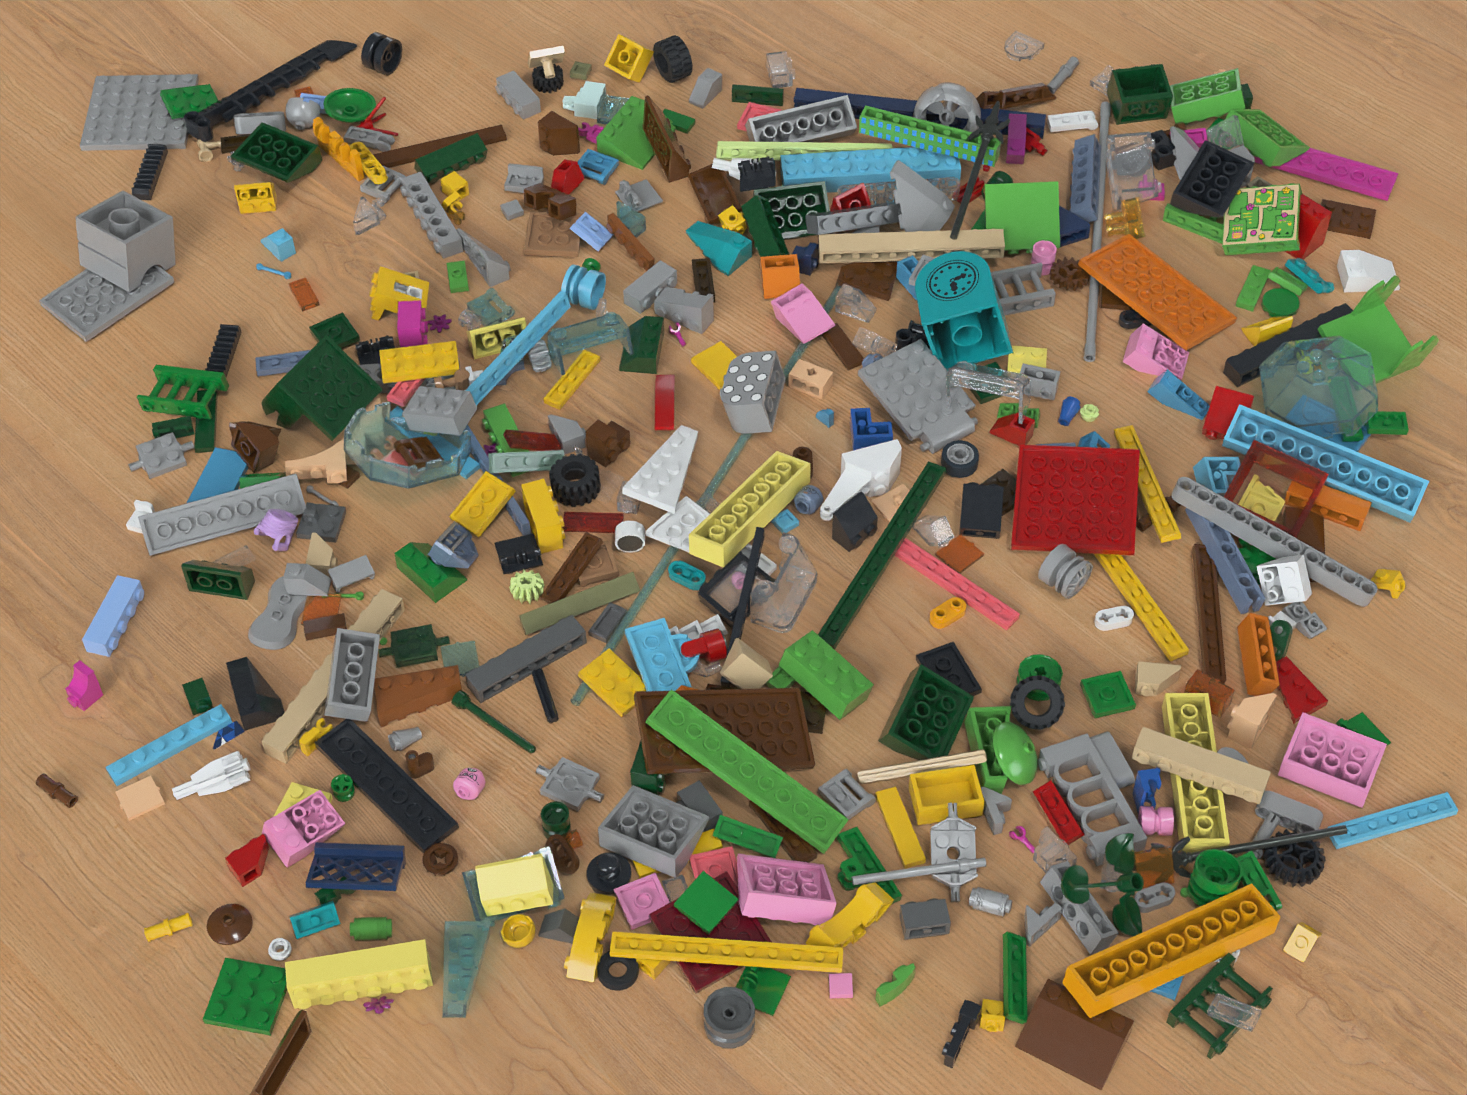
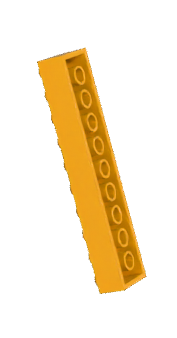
M1249 884L1067 966L1063 984L1088 1017L1092 1018L1222 958L1228 953L1235 952L1274 934L1281 916L1253 884Z

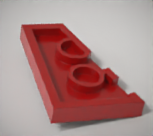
M1287 656L1276 662L1280 684L1277 689L1282 693L1284 704L1292 715L1293 724L1300 720L1302 713L1310 715L1327 705L1328 700Z

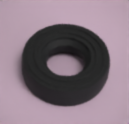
M610 951L606 952L601 957L600 963L598 962V978L610 990L620 991L631 987L639 974L636 958L610 957ZM614 963H623L627 967V971L621 977H614L609 972L610 966Z

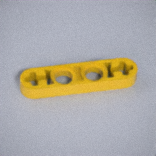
M354 142L350 145L351 150L356 149L359 151L363 171L374 184L385 183L388 180L386 170L362 142Z

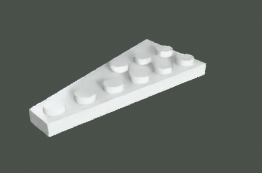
M681 425L624 485L622 494L675 514L688 472V466L691 462V456L697 442L698 431Z

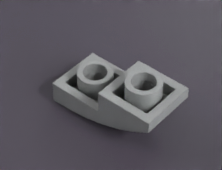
M1293 602L1282 609L1284 614L1297 623L1295 628L1309 639L1327 630V627L1315 612L1311 614L1303 602Z

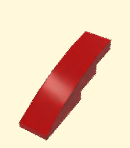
M656 375L655 430H674L675 375Z

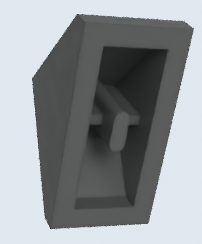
M565 908L546 914L538 935L542 938L573 944L579 917Z

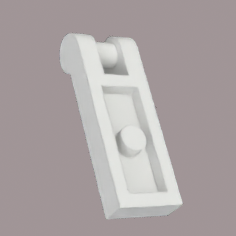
M1093 111L1047 115L1050 132L1084 128L1095 130L1098 127Z

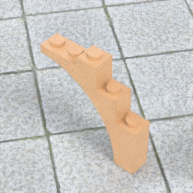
M380 397L374 398L358 414L355 424L341 441L316 455L285 461L286 476L296 473L298 480L327 478V483L347 481V464L366 463L364 446L384 445Z

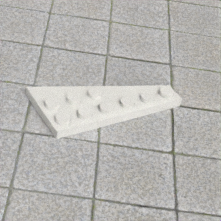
M685 496L677 503L675 514L667 512L646 530L645 536L689 552V534L710 514ZM748 543L741 550L748 558L750 557L752 545ZM761 553L758 567L770 576L777 569V564ZM741 565L736 571L746 574L747 568Z

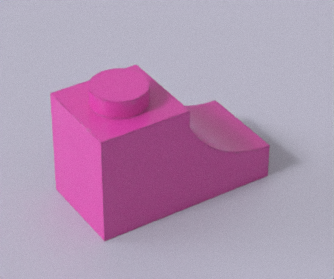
M79 660L73 665V678L65 690L68 694V702L76 708L78 706L85 711L101 698L103 693L94 671Z

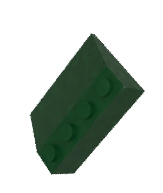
M263 122L230 156L231 159L287 183L313 172L322 161L318 145Z
M825 181L756 189L752 196L760 195L768 199L784 240L816 236V234L807 233L806 215L830 211Z
M920 664L910 672L878 741L897 753L917 760L947 756L974 696Z

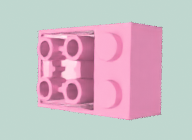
M803 284L771 301L776 319L803 344L835 326L813 293Z
M1142 324L1130 335L1123 362L1139 372L1160 376L1168 369L1178 379L1182 380L1189 352L1147 325Z
M321 790L264 822L262 834L266 836L267 842L288 868L309 855L314 850L316 842L323 843L342 828L345 822Z

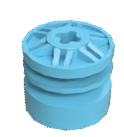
M572 264L564 276L561 291L567 294L569 303L571 302L573 305L579 303L581 307L595 310L600 304L605 291L606 276L602 272L596 270L588 271L585 267Z

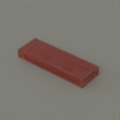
M507 429L503 434L510 448L537 451L561 449L554 434Z
M564 512V527L562 528L564 532L615 533V527L619 523L624 522V513Z

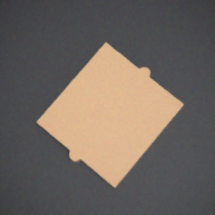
M151 776L115 792L121 803L119 806L121 809H124L129 821L165 804L160 794V787L156 786Z

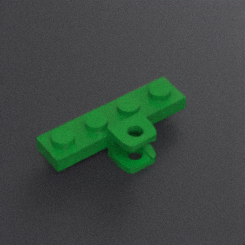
M858 827L838 834L837 840L849 857V859L840 864L841 872L837 876L844 890H854L863 885H853L852 882H846L845 878L848 881H852V876L886 872ZM893 880L876 882L894 899L893 903L901 900L902 894Z

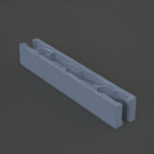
M1186 508L1185 511L1203 545L1206 546L1210 558L1212 557L1216 569L1240 614L1248 613L1251 605L1253 612L1259 611L1266 598L1230 532Z

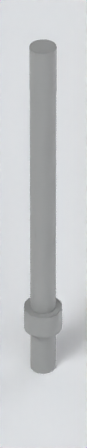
M985 857L970 860L961 858L957 859L956 862L852 876L853 885L958 870L959 872H967L972 868L986 867Z

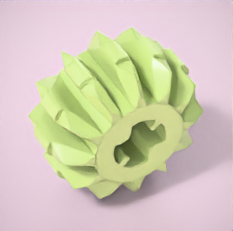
M523 569L521 574L516 572L515 577L511 578L510 592L515 600H520L521 604L524 601H528L530 604L533 599L538 601L539 596L543 594L544 581L539 573L534 574L533 570L526 572Z

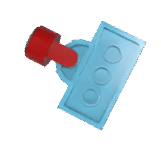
M665 618L625 629L627 641L647 691H670L671 689L676 691L681 685L692 688L687 674L696 668L700 658L705 657L708 663H713L726 659L727 642L723 632L718 628L700 633L699 638L694 640L690 639L687 634L671 635Z

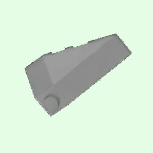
M1172 126L1170 128L1171 141L1175 146L1173 155L1177 158L1174 161V166L1181 180L1200 148L1184 130Z
M456 229L462 239L463 250L489 287L510 279L509 271L511 269L507 261H504L498 253L462 229Z

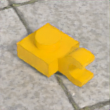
M324 718L319 719L316 727L305 732L299 740L301 751L306 756H309L317 749L315 741L333 729L332 724L323 728L326 724Z

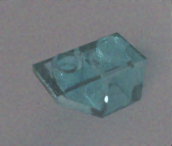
M618 201L616 203L617 217L637 238L646 231V217Z

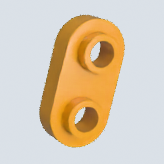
M953 597L940 604L930 612V624L938 629L949 626L965 615L966 602L961 598Z

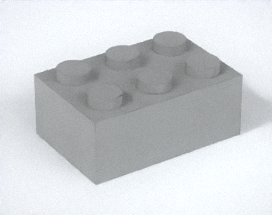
M419 386L402 414L410 430L460 436L477 410L470 391Z

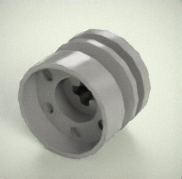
M1060 544L1045 558L1040 567L1038 577L1048 586H1055L1056 592L1061 593L1063 597L1070 599L1086 584L1092 573L1093 565L1082 556L1076 557L1075 551L1065 544Z

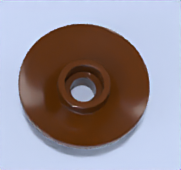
M223 905L214 910L207 921L208 935L214 942L221 945L236 944L245 939L250 933L253 924L252 916L248 909L242 905Z

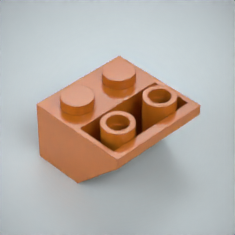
M797 254L760 257V275L764 299L777 298L800 285Z

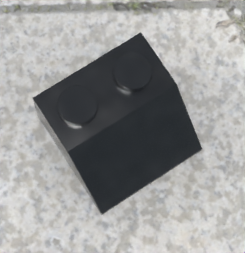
M859 492L833 513L832 539L848 552L855 547H859L867 537L873 536L878 529V517L863 492Z

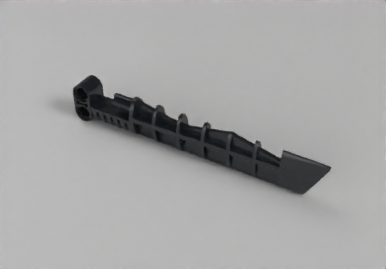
M337 40L322 42L259 79L254 80L245 87L238 89V91L218 100L217 103H213L199 112L191 111L186 113L184 120L187 132L203 142L212 140L214 137L212 127L223 120L227 123L234 119V115L246 113L252 106H259L261 104L259 100L266 96L274 97L276 95L275 90L278 88H289L291 86L290 83L304 79L314 69L319 70V65L326 59L334 61L356 48L357 44Z

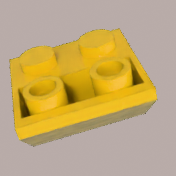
M274 183L234 185L240 214L276 211L277 196Z

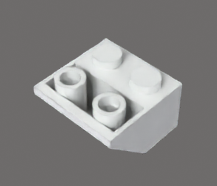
M1304 554L1282 557L1257 566L1262 593L1266 598L1264 601L1265 606L1302 602L1311 596L1312 590Z

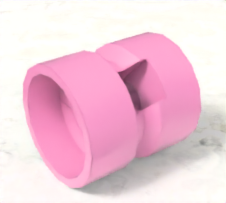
M1045 240L1038 241L1033 245L1031 264L1042 263V276L1050 273L1052 263L1055 262L1057 251L1056 246L1052 242Z
M1140 806L1138 823L1145 835H1153L1157 832L1159 836H1172L1174 826L1173 808L1159 807L1157 810H1154L1153 806Z

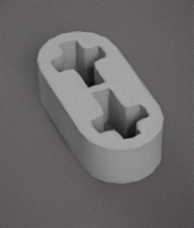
M1159 883L1138 891L1134 899L1139 906L1140 913H1149L1170 905L1174 900L1175 889L1169 883ZM1161 891H1163L1164 894L1168 893V897H1166L1165 895H1160ZM1143 898L1144 901H1148V904L1140 903V899Z

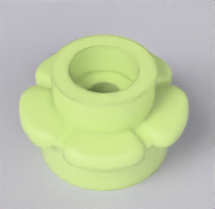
M1086 404L1080 409L1082 419L1087 422H1092L1099 416V409L1092 404Z

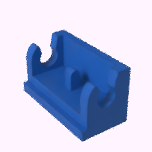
M1160 768L1139 770L1137 772L1132 795L1138 813L1139 807L1144 806V802H1149L1155 810L1156 801L1154 795L1156 788L1158 790L1161 788Z

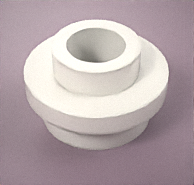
M283 938L274 939L268 948L270 957L276 961L288 958L292 951L290 942Z

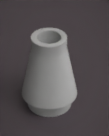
M419 727L396 730L388 735L390 746L394 751H402L412 743L422 739Z

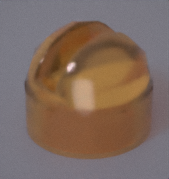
M577 829L567 834L566 839L573 849L584 845Z

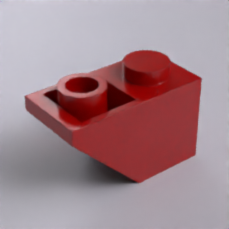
M564 159L554 169L551 188L568 195L577 188L585 179L578 162Z
M1014 413L998 418L989 433L1018 446L1020 444L1027 445L1033 436L1035 420L1020 413Z
M264 834L251 839L246 845L232 851L225 857L229 870L242 887L254 881L263 873L269 851V845Z

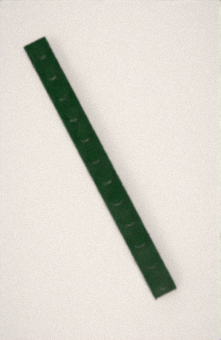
M928 461L818 633L834 650L946 474L945 467Z

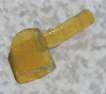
M457 211L455 214L446 212L447 216L453 219L456 225H460L462 220H465V213L462 211Z

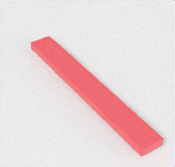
M907 538L904 539L894 555L954 596L963 599L966 604L1005 630H1008L1019 619L1020 613Z

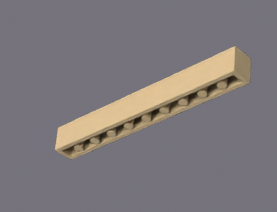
M1003 229L960 230L956 240L950 238L952 230L819 235V264L901 261L912 255L918 261L922 255L936 258L940 255L956 251L971 252L982 258H1003L1005 250Z
M381 589L372 598L366 610L360 613L355 624L351 625L348 630L380 634V642L405 611L403 598ZM332 653L326 656L322 666L313 673L307 685L301 688L296 699L290 702L287 710L282 717L280 716L276 720L271 731L264 735L262 745L265 754L287 764L300 747L299 740L302 735L315 727L317 721L325 715Z

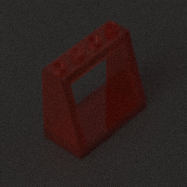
M1253 440L1224 498L1231 502L1234 501L1254 463L1312 489L1313 492L1293 529L1242 507L1297 538L1318 501L1329 474Z

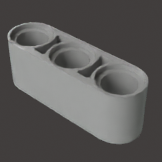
M281 111L234 115L236 134H251L261 122L286 131L284 112Z
M1107 731L1090 737L1118 788L1121 789L1134 784V774L1110 732Z
M1264 791L1261 802L1257 804L1255 809L1256 815L1264 820L1268 813L1275 814L1271 822L1278 816L1281 820L1278 824L1279 826L1292 831L1296 828L1297 833L1319 830L1323 820V813L1320 810L1273 791Z

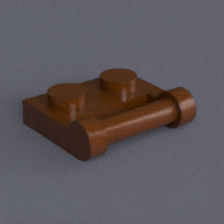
M427 436L401 439L394 443L395 450L401 453L408 463V468L413 473L418 472L422 468L442 466L444 459ZM410 448L417 459H414L407 449Z

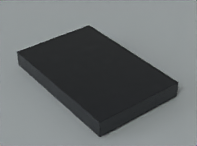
M954 641L916 655V661L919 665L922 664L972 696L982 692V688Z

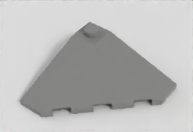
M897 160L890 171L891 180L895 179L897 189L893 192L896 204H900L901 214L898 215L900 228L904 229L905 232L940 230L949 219L955 205L945 193Z

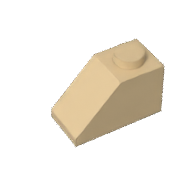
M312 533L305 564L312 566L329 577L328 570L338 566V558H335L333 549L317 533Z
M1138 661L1135 674V694L1143 696L1159 695L1178 681L1181 665Z

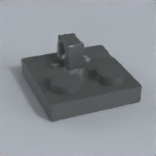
M307 502L296 532L297 538L311 540L312 533H317L325 542L336 543L346 515V507Z

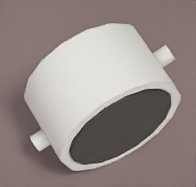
M636 521L619 523L615 527V546L617 549L626 553L638 552L645 546L644 526Z

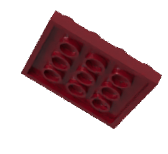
M727 871L714 878V880L738 898V888ZM677 899L649 914V919L659 935L772 943L756 917L751 918L742 915L739 899L709 935L674 907ZM676 961L695 994L744 967Z

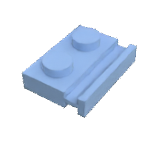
M587 212L570 228L598 252L614 235Z

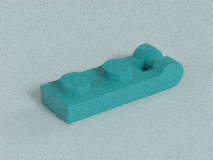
M1301 258L1287 260L1285 266L1316 293L1333 292L1334 284L1323 280L1316 270L1306 265V261Z

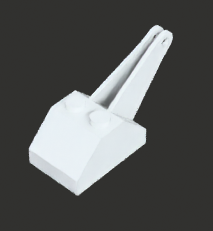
M898 439L841 454V477L820 508V517L823 520H832L833 513L859 492H863L865 496L873 497L890 491L900 474L902 447Z

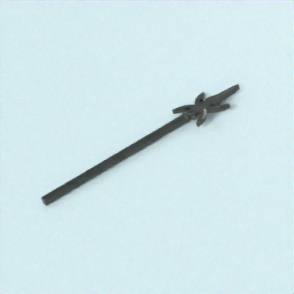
M999 101L996 102L991 114L986 118L985 124L976 115L975 121L980 129H977L968 137V140L971 141L980 134L982 142L950 238L956 240L988 144L994 138L993 135H996V138L1003 144V135L1000 130L1007 127L1010 123V119H1007L998 125Z
M1346 825L1213 849L1236 854L1347 834ZM1189 837L1178 841L1172 850L1163 844L1151 843L1153 848L1157 849L1160 853H1165V855L1161 856L1158 854L1149 860L1136 862L1131 871L1150 869L1162 871L1154 880L1155 884L1166 880L1173 870L1180 876L1190 878L1191 873L1184 868H1179V866L1184 865L1185 867L1188 862L1195 861L1197 856L1205 850L1187 853L1183 851L1184 846L1190 841Z

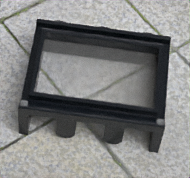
M742 551L725 567L718 569L713 578L708 583H704L698 592L700 602L714 614H718L732 629L749 558ZM760 567L757 568L746 618L751 615V607L757 601L762 604L766 600L765 593L770 588L773 591L778 590L776 579L769 576Z

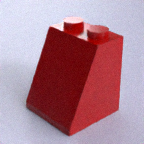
M1304 194L1300 195L1298 232L1300 250L1285 252L1296 259L1301 258L1304 260L1322 246L1332 212Z
M1216 386L1202 434L1208 439L1216 440L1218 438L1224 440L1239 404L1252 409L1254 396Z

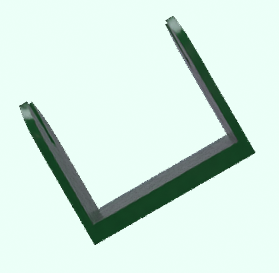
M325 335L271 389L261 404L266 415L275 411L279 413L276 425L290 428L304 414L333 441L383 388L330 337Z

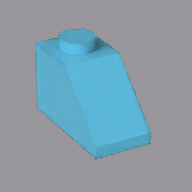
M283 228L260 240L281 262L296 254L293 238Z

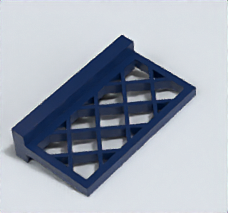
M316 842L314 846L315 855L305 882L306 888L396 891L402 869H405L406 865L405 846ZM333 869H336L338 871L332 875L328 873ZM356 869L360 871V873L354 876L350 874ZM378 870L383 872L376 877L372 874ZM321 875L324 877L322 880H313ZM343 876L347 878L344 881H337V879ZM365 877H367L368 879H370V880H368V881H366V882H360V881H359V880H361V879H363V878H365ZM387 878L392 880V883L381 882Z

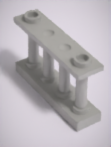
M1042 263L991 272L994 284L997 286L1002 297L999 300L1004 315L1054 306L1056 296L1054 289L1045 290L1039 279L1042 273ZM1032 280L1037 292L1027 293L1022 281ZM1014 283L1019 295L1009 297L1004 285Z

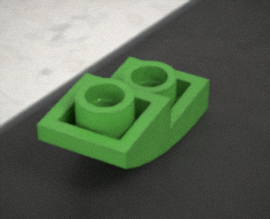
M1000 403L997 419L1014 413H1020L1034 419V428H1038L1039 408H1020L1019 403Z
M914 963L898 967L893 972L892 982H884L876 989V1001L879 1007L895 999L910 985L915 976Z

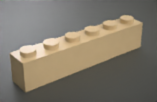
M1142 727L1132 759L1141 764L1160 768L1161 771L1176 774L1183 779L1193 780L1201 783L1203 786L1212 787L1223 791L1225 794L1235 795L1248 802L1257 804L1261 802L1271 773L1268 770Z

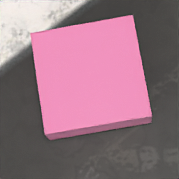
M852 973L829 974L830 998H853Z

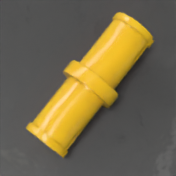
M186 913L170 920L168 918L163 919V922L144 928V933L147 941L151 942L166 935L170 937L174 935V932L192 927L193 923L190 914Z

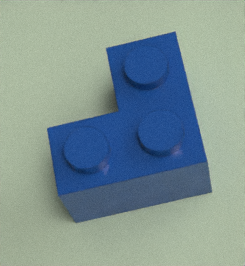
M870 408L850 409L853 451L893 440L891 422H872Z

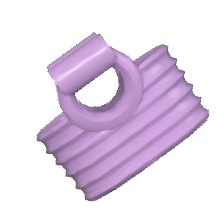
M268 509L262 521L254 529V534L269 536L275 539L272 546L274 551H287L292 539L291 537L296 529L298 518L285 510ZM286 536L285 543H280L281 538Z

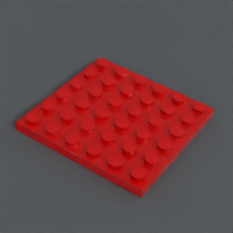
M1020 444L1011 550L1052 551L1058 545L1065 544L1074 550L1075 553L1135 556L1140 449Z

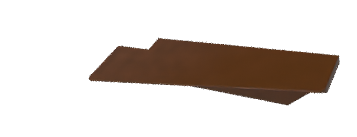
M1038 83L1000 91H984L976 99L982 109L993 108L997 101L1000 102V108L1005 109L1055 100L1056 96L1049 91L1045 84Z

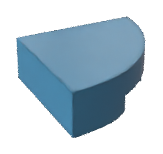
M827 408L816 413V418L828 428L834 425V411Z

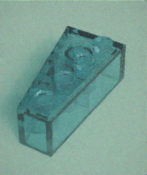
M445 921L442 1018H466L489 940L491 922Z

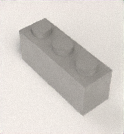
M515 71L496 78L497 86L495 88L498 95L505 99V102L513 108L515 114L524 120L541 112L539 97Z
M660 260L623 290L624 304L640 314L649 309L665 287L674 288L676 286L677 270Z

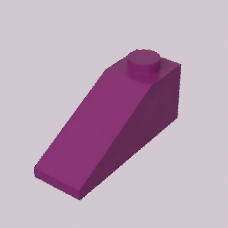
M1009 114L1010 123L1008 125L1006 163L1024 164L1027 114Z

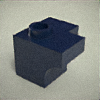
M810 242L807 247L796 245L792 254H797L799 273L811 276L813 270L817 269L819 264V244Z

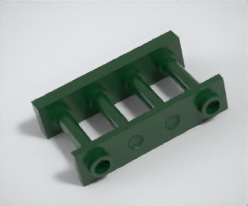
M1230 953L1169 1012L1166 1022L1172 1028H1175L1179 1023H1185L1211 1045L1207 1054L1209 1059H1212L1216 1053L1221 1055L1228 1046L1227 1042L1260 1008L1264 1010L1272 1001L1270 995L1273 988L1268 986L1263 993H1260L1235 972V968H1233L1236 958ZM1223 978L1226 980L1230 979L1255 1001L1246 1008L1220 987L1219 982ZM1208 993H1214L1239 1013L1240 1016L1231 1023L1205 1001V996ZM1194 1007L1196 1009L1200 1008L1225 1029V1032L1218 1039L1190 1016V1011Z

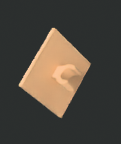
M902 484L871 500V503L890 522L910 490ZM924 508L923 511L921 512V514L924 513V512H926L927 509Z

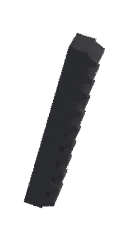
M148 144V149L146 148V153H144V158H142L143 163L140 164L141 168H139V173H137L133 183L134 187L131 188L132 195L136 198L151 200L168 154L166 145Z
M220 324V330H218V335H216L217 341H214L215 346L212 347L213 352H211V357H209V363H207L205 371L221 372L227 378L242 333L239 325Z

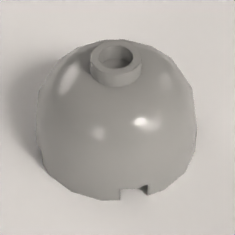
M294 97L290 98L286 104L285 113L287 120L299 130L313 127V119L320 117L321 107L312 100H309L308 103L303 101L304 98Z

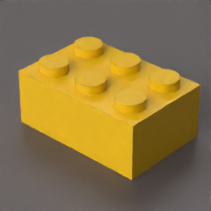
M545 479L521 484L524 510L541 554L562 549L563 540L566 539L564 530L561 528L564 527L562 516H558L557 512H559L556 500L553 501L551 498L553 497L551 486L546 485Z
M975 765L910 774L909 792L918 825L937 823L947 819L948 803H952V808L953 803H957V816L960 819L983 816L984 798Z

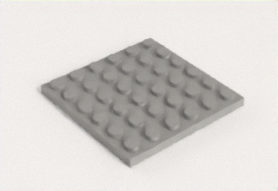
M198 74L96 76L80 142L81 151L146 150V148L148 149V144L166 145L167 149H186L189 133L187 132L184 118H171L160 96V91L197 86L199 82Z

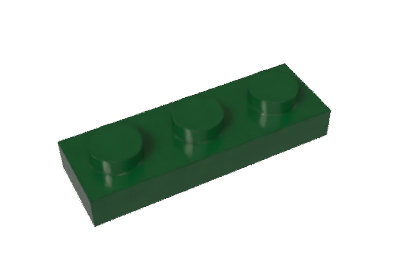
M733 84L732 102H752L760 105L783 106L784 89Z

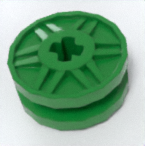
M1042 654L1031 655L1020 663L1016 683L1018 684L1021 680L1030 676H1045L1061 686L1062 668L1050 656ZM1033 690L1026 695L1027 698L1035 701H1047L1050 699L1042 690Z

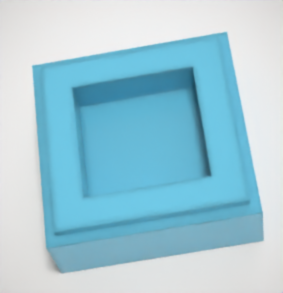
M788 509L780 512L771 520L772 524L783 535L799 526V520Z

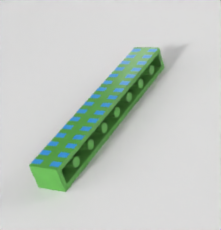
M866 105L859 119V133L975 162L982 142L980 134L969 141L968 137L973 132ZM997 138L990 140L982 164L995 166L1000 156L1001 146Z

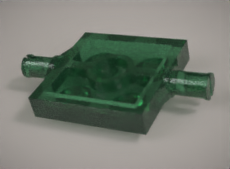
M432 624L390 632L392 639L391 647L378 650L380 658L392 655L395 659L396 667L399 668L438 660V646L450 644L449 635L436 638L433 633Z

